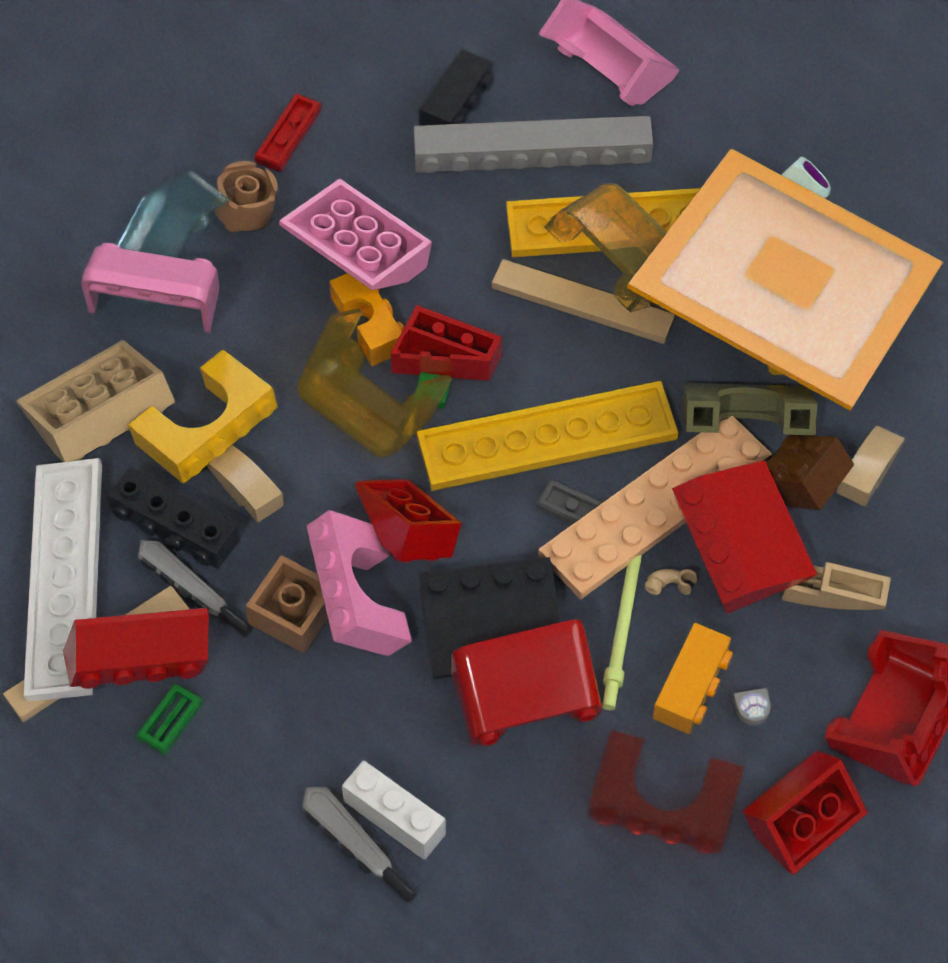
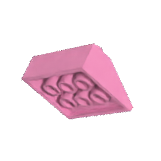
M338 179L279 220L281 227L371 290L407 283L427 268L432 241L341 179Z

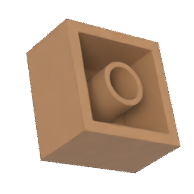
M282 555L245 606L249 625L304 654L328 620L318 574Z

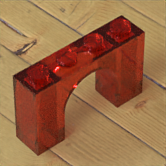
M611 730L590 798L588 817H592L596 822L603 825L617 824L627 827L630 832L638 835H645L646 833L656 835L670 844L684 843L691 845L697 851L705 854H712L714 852L721 854L744 767L710 758L703 787L698 798L691 805L680 810H660L649 805L641 798L634 782L644 739Z

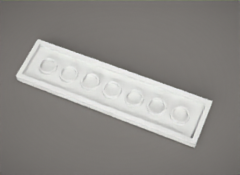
M99 458L36 465L24 698L27 701L93 695V688L70 687L63 649L74 620L96 618L102 464Z

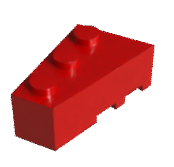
M416 305L390 353L391 373L420 375L421 372L451 378L490 381L502 357V336Z

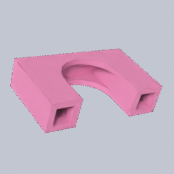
M328 510L306 525L333 641L385 656H390L412 642L405 612L381 606L372 601L360 588L353 574L352 566L368 571L390 556L389 551L381 545L373 525Z

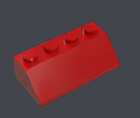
M200 608L74 620L63 649L70 687L81 686L84 689H91L100 684L108 683L127 685L138 680L158 682L168 677L180 676L182 679L196 677L202 673L208 661V609Z

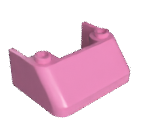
M561 0L539 32L542 37L557 42L559 44L557 49L569 58H572L573 55L581 57L619 86L620 98L633 107L636 104L643 105L672 82L680 71L670 61L607 13L580 0Z
M103 243L102 246L94 248L84 269L81 281L89 313H95L99 293L199 309L202 314L204 332H211L220 287L217 269L212 266V262L209 260L196 258L192 261L121 249L115 244Z

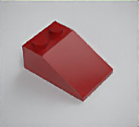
M409 479L356 481L355 488L381 545L393 554L394 559L409 563L412 560L420 559L437 561L438 558H452L462 522Z

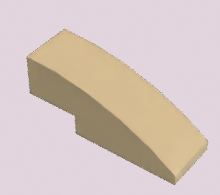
M876 425L852 459L854 466L838 486L837 494L866 507L875 489H878L905 438Z
M233 445L228 447L221 456L216 457L206 465L240 507L243 505L257 523L284 506L283 493L250 458Z
M826 562L824 568L814 566L817 572L816 577L783 590L782 600L823 608L845 610L885 609L891 578Z

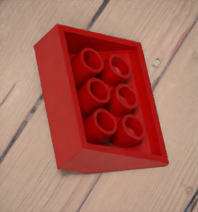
M765 460L705 474L672 488L677 505L726 615L817 576V572Z

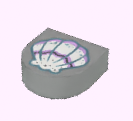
M767 688L734 693L733 701L736 713L742 722L751 726L763 724L768 719L771 703Z

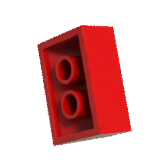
M818 750L742 811L756 839L792 875H795L868 814L842 760Z

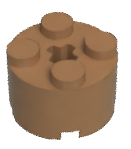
M250 161L234 162L224 168L223 173L217 179L214 211L228 231H253L267 227L270 224L278 189L273 173L267 168L264 171L256 167V163Z

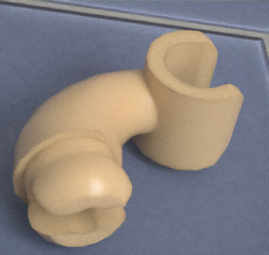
M661 569L648 576L645 589L652 595H658L661 593L662 588L674 582L678 584V590L682 594L688 595L691 593V586L684 583V581L696 583L697 576L694 571L689 569L682 570L681 572L674 569Z

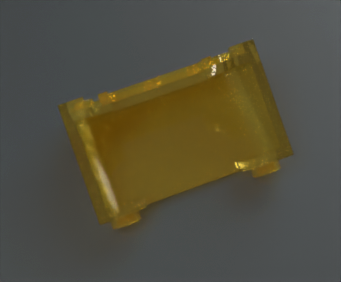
M614 183L600 185L557 212L544 226L554 238L562 242L571 241L583 232L623 272V275L615 284L614 292L618 301L630 313L657 305L631 291L627 286L666 235L667 231L622 187Z

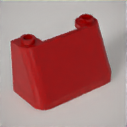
M568 620L469 644L455 650L452 654L451 675L471 746L480 744L482 747L494 745L500 741L499 737L508 728L568 713L571 718L578 719L579 722H587L597 718L598 714L602 711L587 636L581 620Z
M880 630L875 641L869 645L867 657L874 673L849 720L838 716L831 721L826 728L824 737L831 749L900 783L917 786L924 778L948 729V644Z

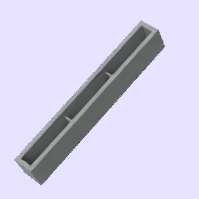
M650 116L414 126L416 173H434L441 171H490L509 168L580 167L584 165L641 164L651 162L653 152Z

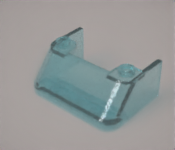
M191 170L152 188L144 196L118 246L121 249L177 258L188 236L196 231L201 232L210 221L208 216L210 211L226 204L228 198ZM128 298L152 307L164 305L158 302Z

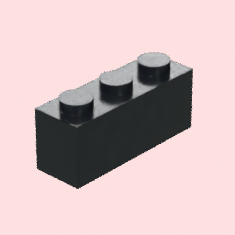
M461 49L419 108V126L465 124L466 117L470 111L474 112L477 109L481 95L484 91H489L493 85L492 61Z

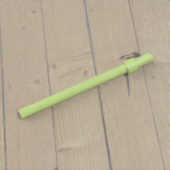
M642 555L633 559L626 568L609 667L605 669L603 677L605 691L602 708L605 710L615 709L618 689L623 685L625 673L622 670Z

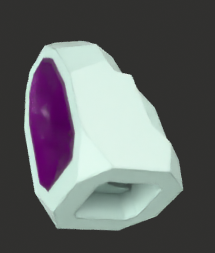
M802 156L781 174L823 198L830 194L831 187L825 176L811 161Z

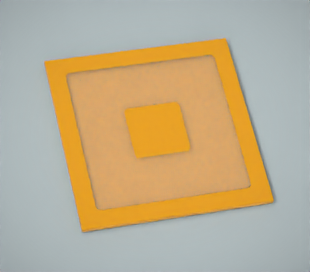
M731 148L628 283L627 288L851 411L943 262Z

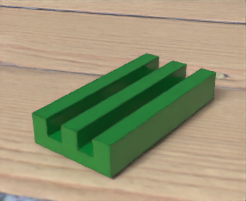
M174 683L137 733V740L141 743H147L148 747L153 750L157 749L160 754L166 756L202 707L203 699ZM181 695L182 698L174 707V709L169 713V715L166 717L165 721L160 726L153 737L150 736L149 734L158 724L160 719L172 705L177 696ZM189 701H191V703H190V705L188 706V708L185 710V712H184V713L182 714V716L179 718V720H178L177 723L174 725V727L171 729V731L168 733V735H167L166 738L163 740V742H160V741L162 740V738L165 736V734L167 733V731L170 729V727L173 725V723L176 721V719L178 718V716L181 714V712H182V711L184 710V708L187 706V704L189 703Z

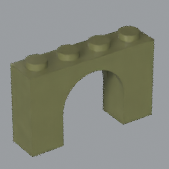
M682 383L681 415L686 432L719 433V421L734 416L735 418L761 419L776 423L780 426L782 433L787 435H815L817 402L810 389L806 386Z

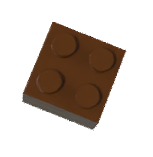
M789 435L782 441L781 446L773 457L766 462L786 507L821 510L854 466V463L837 437L816 435Z

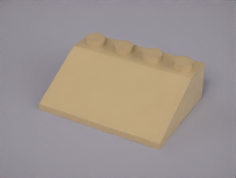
M122 340L16 400V402L53 453L63 462L81 460L87 453L100 446L109 444L116 436L129 431L128 424L151 406L162 413L166 407L175 403V400L163 372Z

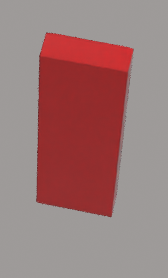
M295 93L254 155L255 163L281 173L321 112L322 104Z

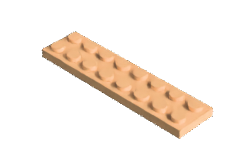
M734 416L719 421V433L701 432L540 547L538 549V556L540 558L550 557L552 571L581 600L628 566L636 557L647 552L685 524L672 491L673 487L705 474L763 460L767 462L771 459L772 453Z

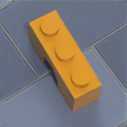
M348 273L330 280L331 300L344 321L354 316H365L370 319L366 323L357 326V340L371 367L390 359V353L404 326L400 321L396 322L393 318V310L389 301L386 298L382 300L379 295V289L371 290Z

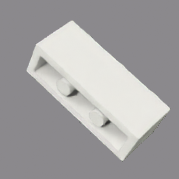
M364 760L342 785L343 801L423 860L430 855L446 835V819Z

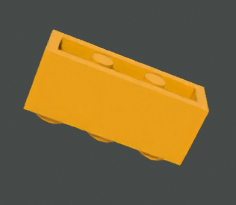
M694 622L654 705L652 719L689 735L694 724L701 725L708 707L704 706V703L708 696L712 698L715 696L721 679L717 678L720 669L727 670L734 652L729 650L731 637Z

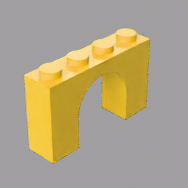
M221 350L200 367L205 387L227 404L225 411L217 420L203 427L185 428L176 425L155 407L151 406L128 424L134 443L183 484L199 474L209 462L221 456L228 447L241 437L247 435L254 426L264 418L269 417L278 408L273 388L225 350Z

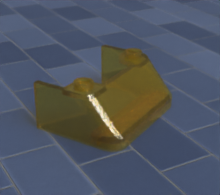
M357 308L331 314L298 381L299 395L306 403L378 457L393 455L432 418L452 377L447 374L421 382L416 393L409 395L402 405L359 373L364 361V353L361 346L350 337L363 311Z

